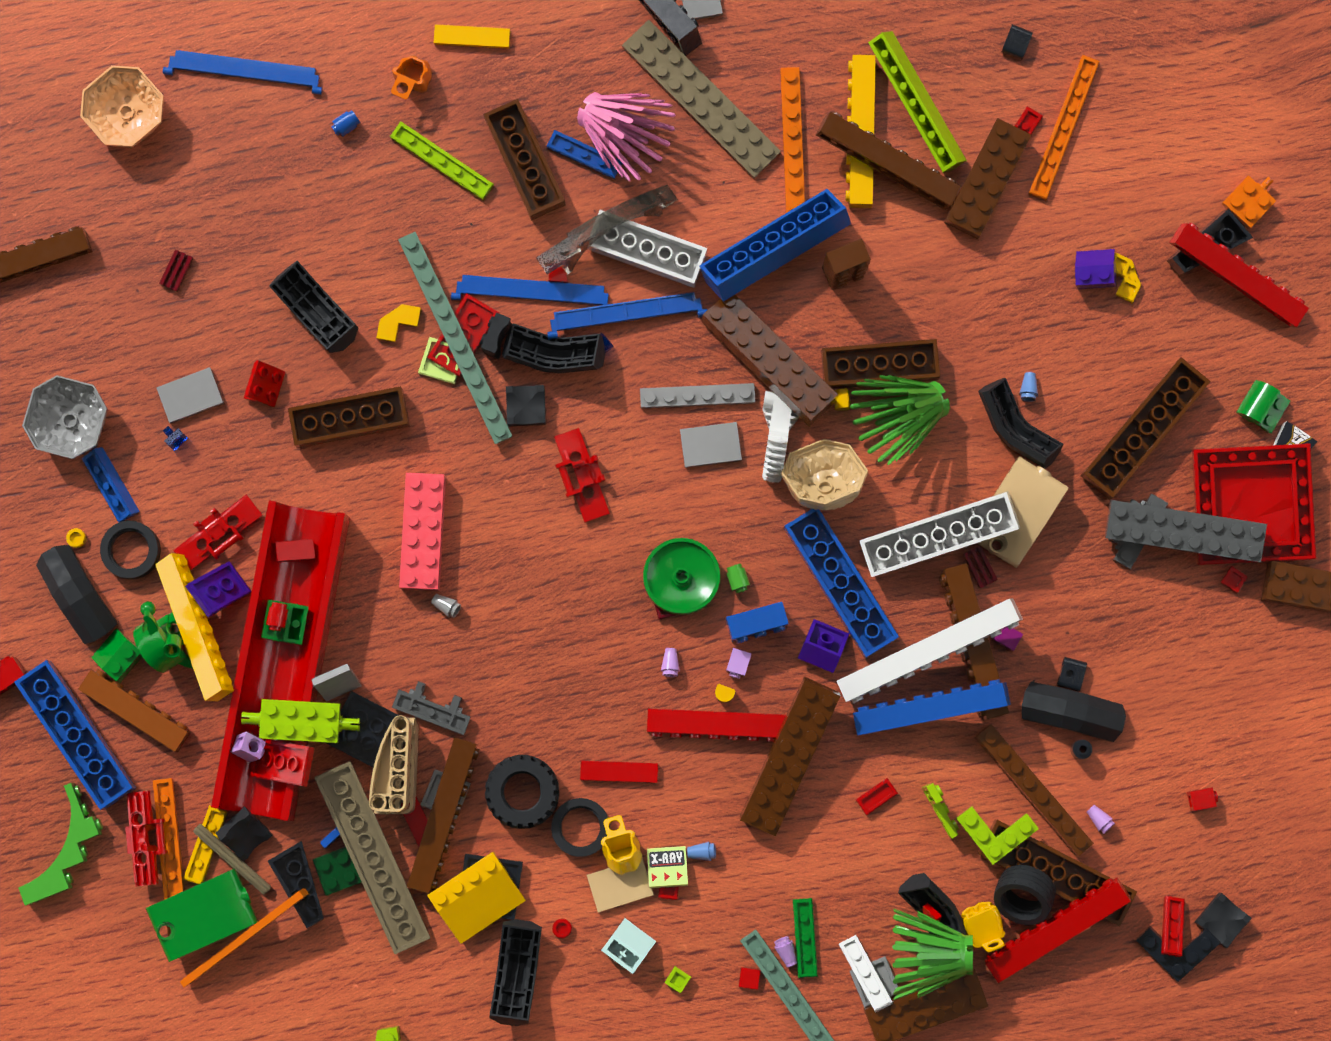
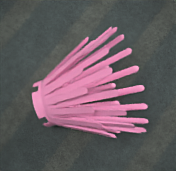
M594 92L583 101L587 105L585 109L580 108L578 111V124L585 128L603 162L606 163L609 169L610 164L605 155L623 178L624 175L629 182L631 181L628 174L608 148L637 180H641L640 175L631 167L628 160L613 143L646 172L651 173V168L638 158L639 152L624 141L623 138L657 161H661L662 157L640 142L648 143V140L643 136L666 147L670 146V142L633 124L653 130L654 126L674 131L675 127L625 111L652 116L675 117L676 115L671 112L627 104L668 108L672 107V105L663 103L665 100L631 99L649 97L650 94L601 95Z

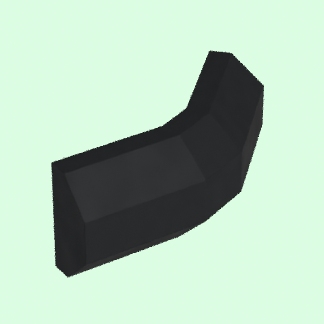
M298 261L287 267L269 285L329 353L344 351L355 341L358 326Z
M514 323L509 329L502 352L504 359L542 372L557 374L597 370L603 367L606 354L603 337L600 334L548 339L546 334Z
M999 379L978 391L992 427L1002 441L1010 449L1045 469L1049 467L1060 453L1064 444L1033 427L1025 420L1018 409L1007 379Z
M70 545L54 546L41 554L36 566L52 597L84 645L98 640L117 625V621L94 589Z
M1032 681L1025 690L1022 702L1023 720L1071 730L1110 742H1114L1123 732L1126 719L1123 704Z
M925 873L912 875L900 886L898 894L916 912L923 913V906L928 903L941 914V923L966 935L963 919L955 904Z
M515 919L505 921L502 925L498 966L489 1018L503 1025L520 1026L529 1023L542 927L532 921Z

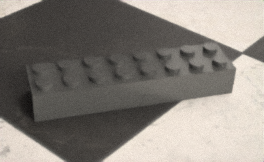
M1110 500L1104 538L1261 562L1267 524Z

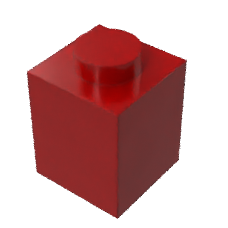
M1213 787L1187 792L1190 811L1217 807L1218 795L1216 791H1213Z

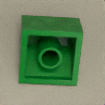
M116 628L91 658L115 681L122 682L140 661L142 655L137 649L136 644Z

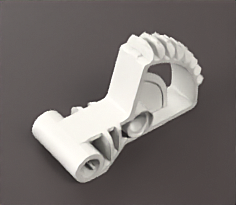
M765 391L763 413L769 428L762 477L765 481L774 483L780 482L782 479L781 472L784 468L788 432L799 417L774 392Z

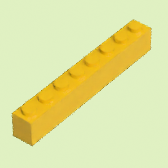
M853 55L852 61H848V72H851V79H848V91H851V98L847 99V109H851V116H847V121H852L858 124L860 129L874 134L876 55ZM846 153V165H850L849 172H846V183H849V190H846L845 202H849V208H872L873 168Z
M171 553L155 565L205 701L218 702L234 691L232 681L226 670L225 662L222 659L219 645L215 640L208 618L185 587L194 580L188 567V561L182 554Z

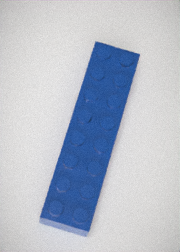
M825 189L699 265L705 282L722 301L727 300L849 226L851 221L847 208L828 189Z
M811 509L784 526L785 532L864 658L899 637L819 509Z
M45 660L14 682L100 810L107 809L126 796L127 793L137 788L52 661Z

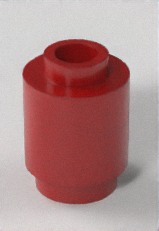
M272 602L271 607L269 606L266 625L270 626L269 630L281 631V628H285L289 611L286 604Z

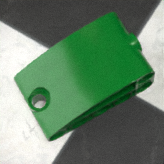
M232 869L145 908L168 962L258 922L251 906L249 895L245 887H243L236 869ZM168 926L171 929V934L168 937H162L159 932L161 927Z

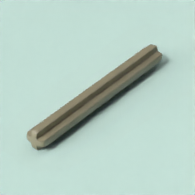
M199 824L194 829V834L236 869L262 894H266L270 890V884L207 828Z

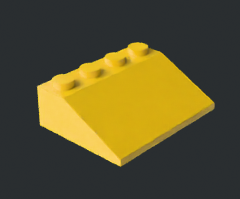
M495 852L482 858L427 895L460 944L526 901Z

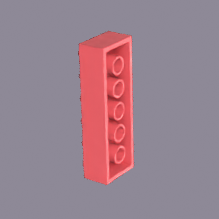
M406 473L400 589L440 591L446 476L444 474Z

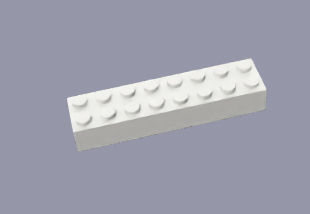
M1007 491L862 539L860 544L871 577L1018 530L1020 525L1009 492Z

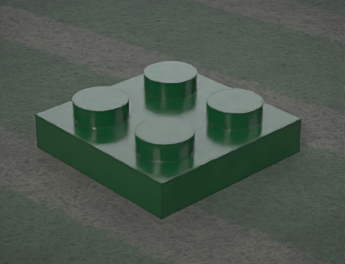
M346 847L312 859L325 896L362 882Z

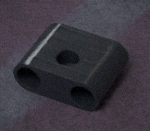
M1012 24L1001 52L1022 60L1033 32Z
M1064 657L1057 686L1080 692L1087 662Z

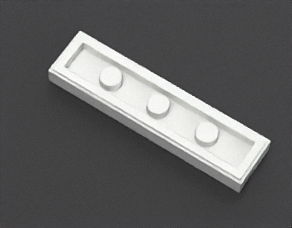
M855 935L839 943L875 1013L893 1004L857 936Z

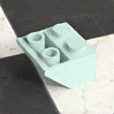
M625 918L601 951L633 974L656 941Z

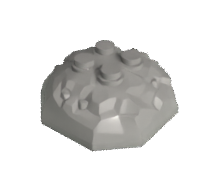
M56 375L33 388L22 426L36 450L75 459L98 445L108 408L94 385Z

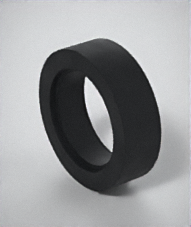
M122 521L113 525L104 534L100 545V555L105 567L114 575L124 579H139L148 575L156 567L155 564L159 562L161 554L160 542L156 534L149 527L137 521ZM126 532L142 534L149 547L146 560L140 566L132 569L119 566L114 560L112 553L114 542L120 535Z
M585 798L569 800L562 804L553 816L551 824L553 839L557 846L569 855L584 857L594 854L602 848L601 840L607 837L603 822L605 819H608L605 810L592 800ZM573 809H588L599 820V835L588 846H574L567 842L562 834V821L566 814Z

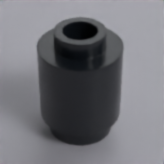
M1077 740L1071 745V754L1076 759H1086L1092 753V745L1087 740ZM1080 746H1084V747H1085V752H1084V753H1081V752H1080V750H1079Z

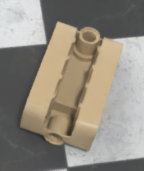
M1019 456L994 496L1009 492L1020 529L978 542L977 544L987 549L990 554L998 556L1017 568L1069 487L1053 478L1052 474L1044 468L1036 467ZM993 541L1000 542V550L992 548Z
M402 715L396 716L383 737L376 756L370 785L369 806L374 810V814H410L415 809L419 732L416 718H407Z

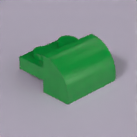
M1255 380L1236 413L1247 421L1255 423L1267 433H1272L1291 401L1280 394L1281 391L1265 382Z
M268 600L261 638L302 645L309 606ZM272 602L286 604L287 610H289L286 626L281 628V631L269 630L270 626L266 625L269 606L271 607Z

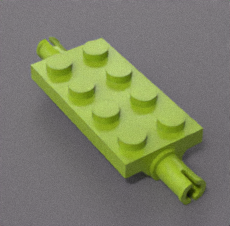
M262 699L260 713L242 712V717L250 719H241V724L259 725L260 739L338 743L339 732L342 730L359 731L360 726L352 724H360V718H343L340 714L341 704Z

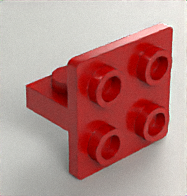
M256 360L246 387L244 399L275 407L285 371Z

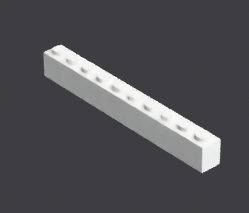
M1008 599L837 680L838 686L845 701H852L854 704L863 700V695L867 693L870 696L881 691L880 687L884 685L887 687L893 686L898 683L897 679L904 677V679L910 678L915 675L914 671L920 668L922 671L932 667L931 663L937 660L939 663L946 661L950 658L949 655L954 652L958 655L967 650L966 647L971 644L975 647L985 642L984 638L988 636L994 638L1002 634L1001 630L1007 627L1011 630L1019 626V622L1023 618L1014 599Z

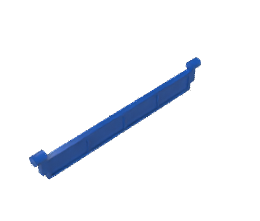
M176 50L175 57L170 56L169 66L163 67V74L173 75L174 69L309 86L312 87V94L322 95V87H318L320 77L315 75L316 68L180 50Z
M463 275L462 282L457 281L456 293L451 292V300L461 301V294L467 293L469 295L608 305L609 293H604L605 286Z
M695 292L559 311L554 312V319L550 320L552 331L547 332L548 339L558 338L557 331L697 311L698 318L703 317L707 309H702L701 299H696Z

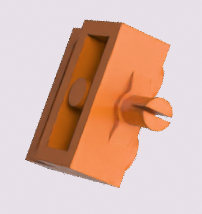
M1248 175L1223 201L1222 205L1229 209L1237 219L1250 229L1276 202L1266 190L1273 183V180L1267 177L1259 184Z

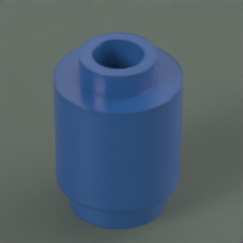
M352 110L346 111L332 121L333 125L331 128L337 136L341 135L343 137L357 128L360 121Z

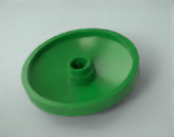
M675 538L663 542L648 556L643 571L644 587L649 598L660 609L676 615L692 614L705 608L715 597L720 584V568L716 557L705 545L693 539Z

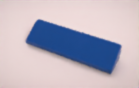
M103 447L95 448L86 454L82 460L117 521L122 522L136 515L139 509Z

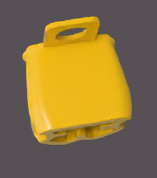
M620 815L605 819L603 823L607 837L601 840V845L608 867L619 875L636 871L641 863L642 854L640 842L635 836V832L632 830L626 831L623 818ZM617 821L620 823L619 829L610 830L609 824Z
M981 902L966 908L962 912L961 917L968 935H973V947H983L986 952H992L1005 946L1001 940L1005 936L1001 915L998 908L992 902ZM999 943L995 947H989L991 944Z

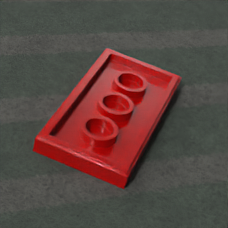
M466 293L454 314L473 354H475L481 345L480 341L483 334H487L490 328L488 327L490 318L492 316L495 317L496 312H499ZM441 334L427 359L437 363L460 378L462 374L459 368L458 371L455 370L457 363L449 346L441 344V342H446L443 334ZM438 353H446L450 360L449 364H446L448 359L445 355H439L437 358L435 356Z
M262 739L266 742L264 746L265 752L259 760L253 761L250 776L307 787L314 748Z

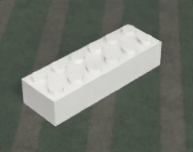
M599 210L587 243V250L693 288L701 271L699 265L704 263L707 254V248L602 210Z

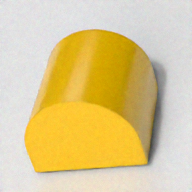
M847 388L834 390L838 394L837 401L834 404L835 410H850L849 390Z
M717 684L715 696L720 702L726 703L733 699L736 691Z

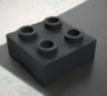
M497 312L495 317L492 316L488 323L490 328L487 334H483L480 341L484 354L499 360L502 341L512 325L510 322L511 318Z
M544 385L506 386L507 426L546 425Z
M243 807L216 832L220 841L229 847L243 862L249 858L252 851L258 845L273 836L268 828L246 807Z
M1218 893L1196 919L1195 923L1203 930L1207 928L1220 941V945L1228 948L1252 918L1238 908L1223 893Z

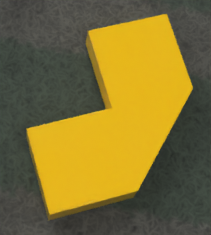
M1115 252L1116 275L1123 278L1115 295L1133 303L1141 287L1140 280L1136 274L1133 261Z
M402 304L388 313L379 321L376 338L396 342L399 324L418 327L421 307Z

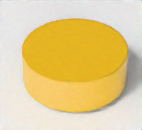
M78 528L71 529L66 535L67 543L74 548L82 547L87 540L85 532Z

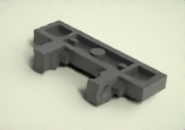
M1150 494L1146 502L1142 500L1139 503L1133 499L1129 502L1166 508L1168 505L1166 501L1154 494ZM1108 539L1116 544L1115 549L1118 550L1113 560L1130 570L1145 544Z
M418 681L415 690L410 689L409 693L398 690L392 708L465 735L471 716L463 714V708L459 707L462 697L454 695L451 705L446 704L444 707L426 700V696L422 695L426 683Z

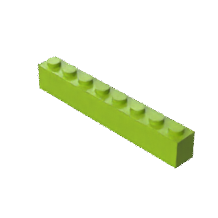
M893 31L882 32L869 41L870 47L942 172L952 171L966 162L965 156Z

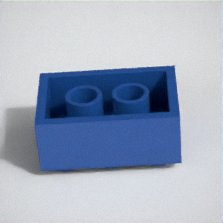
M783 602L726 617L731 641H736L737 644L748 641V637L755 636V639L767 635V632L772 630L774 634L785 631V627L789 624Z

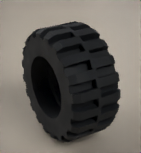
M521 754L507 757L498 763L488 775L489 777L485 784L487 806L493 816L504 825L516 829L535 827L545 822L557 807L560 796L558 779L548 764L539 758ZM520 773L533 776L538 781L541 789L538 802L527 810L514 809L507 803L504 796V788L507 781L512 776Z

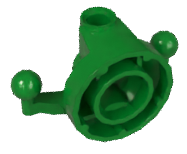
M144 602L140 607V611L144 615L143 620L145 622L137 626L133 631L136 647L142 657L152 668L161 673L168 672L178 664L193 669L189 656L181 649L184 642L178 625H173L177 624L173 612L156 621L152 616L156 611L155 605L152 602Z

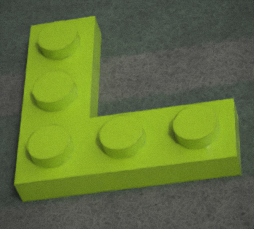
M933 783L923 786V792L950 839L958 836V825L954 819H949L947 815L949 810L944 802L940 803L943 801L941 798L943 792L940 787Z
M972 806L956 818L992 865L1039 829L1027 813L998 836L992 833Z

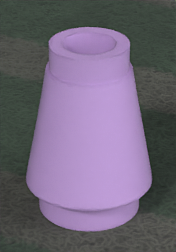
M665 649L661 667L662 676H678L680 669L677 649Z
M1093 805L1086 812L1097 830L1103 834L1115 824L1112 821L1113 818L1096 805Z
M788 936L776 940L774 948L786 967L795 965L797 961L792 940Z

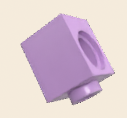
M733 648L726 670L730 672L729 676L738 679L741 676L745 677L751 653Z
M245 732L236 736L231 753L248 762H253L263 756L266 742Z

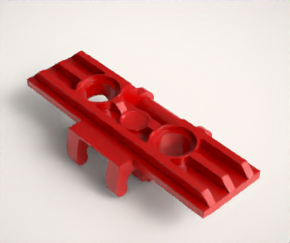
M577 428L554 436L563 461L556 464L555 467L559 469L567 492L565 494L566 498L576 497L584 523L610 514L599 483L606 480L605 476L600 471L597 454L589 457L580 429ZM578 452L581 455V460L571 461L570 455ZM567 466H573L580 486L579 489H573L566 469ZM591 488L594 491L593 497L585 498L583 490Z
M247 494L221 514L215 507L210 510L212 513L201 523L197 520L193 524L199 531L173 550L175 554L185 556L190 571L211 555L217 560L219 555L238 540L242 541L244 539L240 534L244 529L263 516ZM231 516L238 517L239 522L236 526L228 524V519ZM232 530L235 533L217 548L213 549L212 545ZM202 539H205L207 542L205 550L198 548V542Z
M150 790L127 793L129 826L125 827L127 852L132 854L135 887L158 884L156 855L168 853L165 847L163 825L165 818L153 820ZM139 814H141L143 817L142 824H139L138 822ZM155 827L158 847L150 845L148 832L154 830ZM143 853L146 855L145 863H143L141 860V856Z

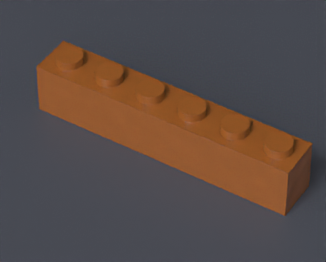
M99 669L97 671L90 670L78 690L174 752H179L190 735V732L187 731L188 726L180 721L176 724L170 720L172 716L164 711L159 713L155 710L156 706L146 700L144 703L138 699L140 695L130 690L127 692L122 689L124 685L115 680L111 682L106 678L108 675Z

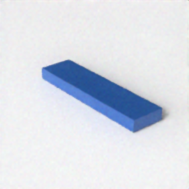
M554 130L546 146L548 149L610 178H616L618 171L606 155L605 157L610 164V169L603 162L597 149ZM615 158L618 161V163L622 166L623 163L619 159Z

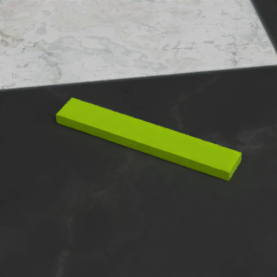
M400 121L390 135L391 139L480 199L484 200L493 188L494 184L403 122Z

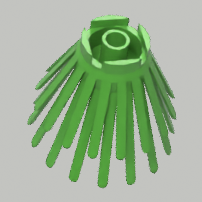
M880 375L879 377L892 381L864 379L866 382H857L858 386L889 387L890 389L852 391V395H907L850 405L851 409L871 407L873 411L895 407L853 420V425H858L882 418L875 422V425L880 427L859 436L860 441L902 423L882 436V441L868 449V454L875 452L904 433L902 438L894 443L877 461H883L910 437L912 438L888 461L887 465L891 464L895 459L897 461L918 440L910 450L911 455L938 421L949 413V399H943L942 394L946 391L940 383L936 381L925 383L891 375Z
M893 909L897 913L893 916L894 920L934 933L930 934L897 925L893 928L894 933L917 938L919 943L896 941L892 946L894 950L918 952L917 957L896 958L892 966L894 968L920 966L918 971L896 975L893 983L897 984L931 976L897 987L893 992V995H896L894 1000L919 991L917 996L920 998L964 975H973V935H964L917 911V918L900 910Z

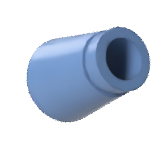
M1033 372L1024 373L1019 393L1023 401L1033 402L1036 401L1038 396L1036 374Z
M709 841L687 847L688 858L707 861L716 859L715 843H710Z

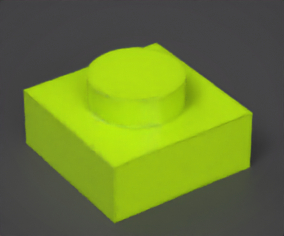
M674 966L664 983L681 993L691 976Z

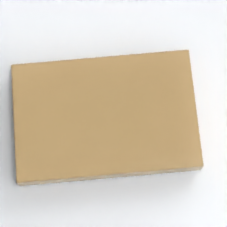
M643 858L637 870L619 875L610 868L587 875L598 912L654 895L652 888H649V878Z

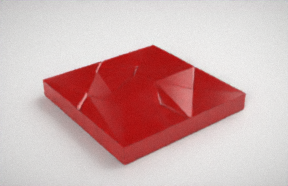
M1310 443L1192 450L1195 513L1267 524L1261 562L1316 559ZM1197 553L1198 565L1255 562Z

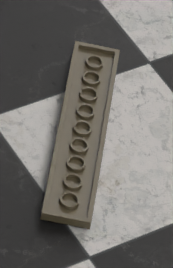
M650 20L642 25L622 45V48L753 178L759 175L781 153Z
M351 761L315 776L314 778L394 954H398L430 939V935L377 818L369 806L368 798Z

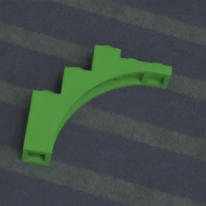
M75 783L64 785L71 804L70 827L65 844L58 857L44 873L33 881L18 887L25 906L73 888L71 884L73 883V878L70 872L67 873L66 869L88 861L86 858L88 856L87 849L81 843L102 835L103 825L101 820L97 819L96 816H87L89 814L88 807L85 803H82L80 798L82 796L81 789Z

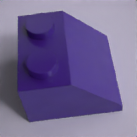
M1115 249L1076 251L1075 280L1077 289L1116 287Z
M813 619L798 659L834 673L849 633Z

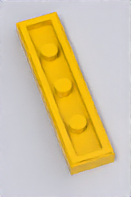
M435 25L434 45L509 49L510 29Z
M209 805L202 825L218 838L216 832L224 826L228 811L211 808V805ZM199 837L183 878L196 884L204 882L214 854V850Z

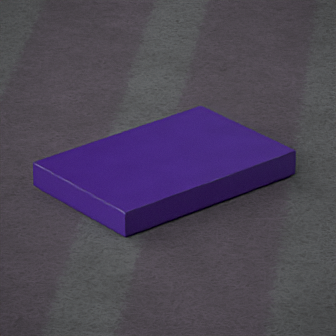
M230 561L185 586L207 617L212 616L252 592Z

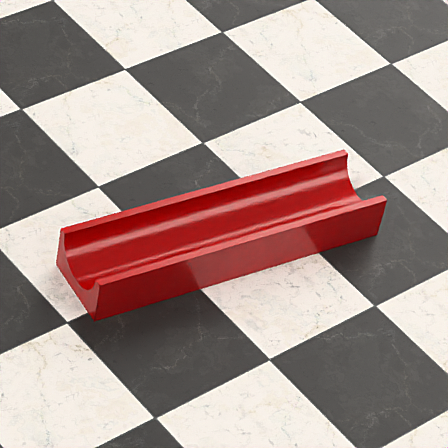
M272 500L268 502L211 808L239 812L243 807H246L255 815L285 821H294L300 785L251 777L253 762H248L231 753L236 736L248 732L259 738V725L241 724V719H250L242 717V712L260 713L262 699L316 702L318 690L314 687L312 679L320 676L323 668L350 517L345 513L308 510ZM313 539L315 559L276 562L275 542ZM268 600L309 606L302 645L261 638ZM267 739L302 746H308L309 741Z

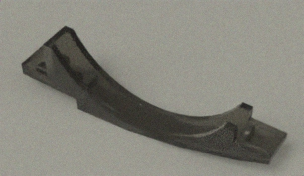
M668 185L641 194L593 217L566 233L568 236L566 239L537 256L536 259L546 274L551 273L560 266L569 274L573 271L582 254L606 232L638 217H659L663 214L662 210L678 199Z

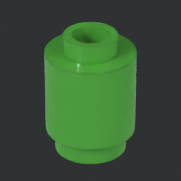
M741 564L728 567V573L726 574L732 591L736 590L737 593L748 590L747 586L750 585L745 568H742Z

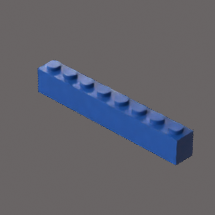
M1000 679L988 681V686L982 687L981 683L970 685V689L964 691L962 687L951 689L949 694L939 691L932 693L933 697L925 698L924 694L914 696V701L907 702L906 698L895 700L894 705L888 706V702L876 704L877 708L870 709L869 706L859 707L858 712L853 713L857 736L1009 706L1011 702L1007 683H1001Z

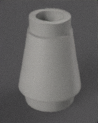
M435 594L431 601V604L448 618H455L461 609V604L457 600Z

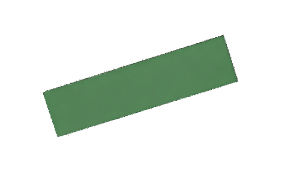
M812 898L792 899L798 978L818 977Z

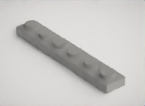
M754 383L640 388L641 408L755 403Z

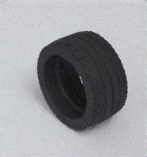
M1014 865L1007 868L1000 876L994 892V903L999 912L1008 920L1022 925H1036L1044 921L1049 915L1055 900L1056 888L1050 877L1041 870L1028 865ZM1011 889L1027 891L1034 895L1038 901H1028L1020 898Z

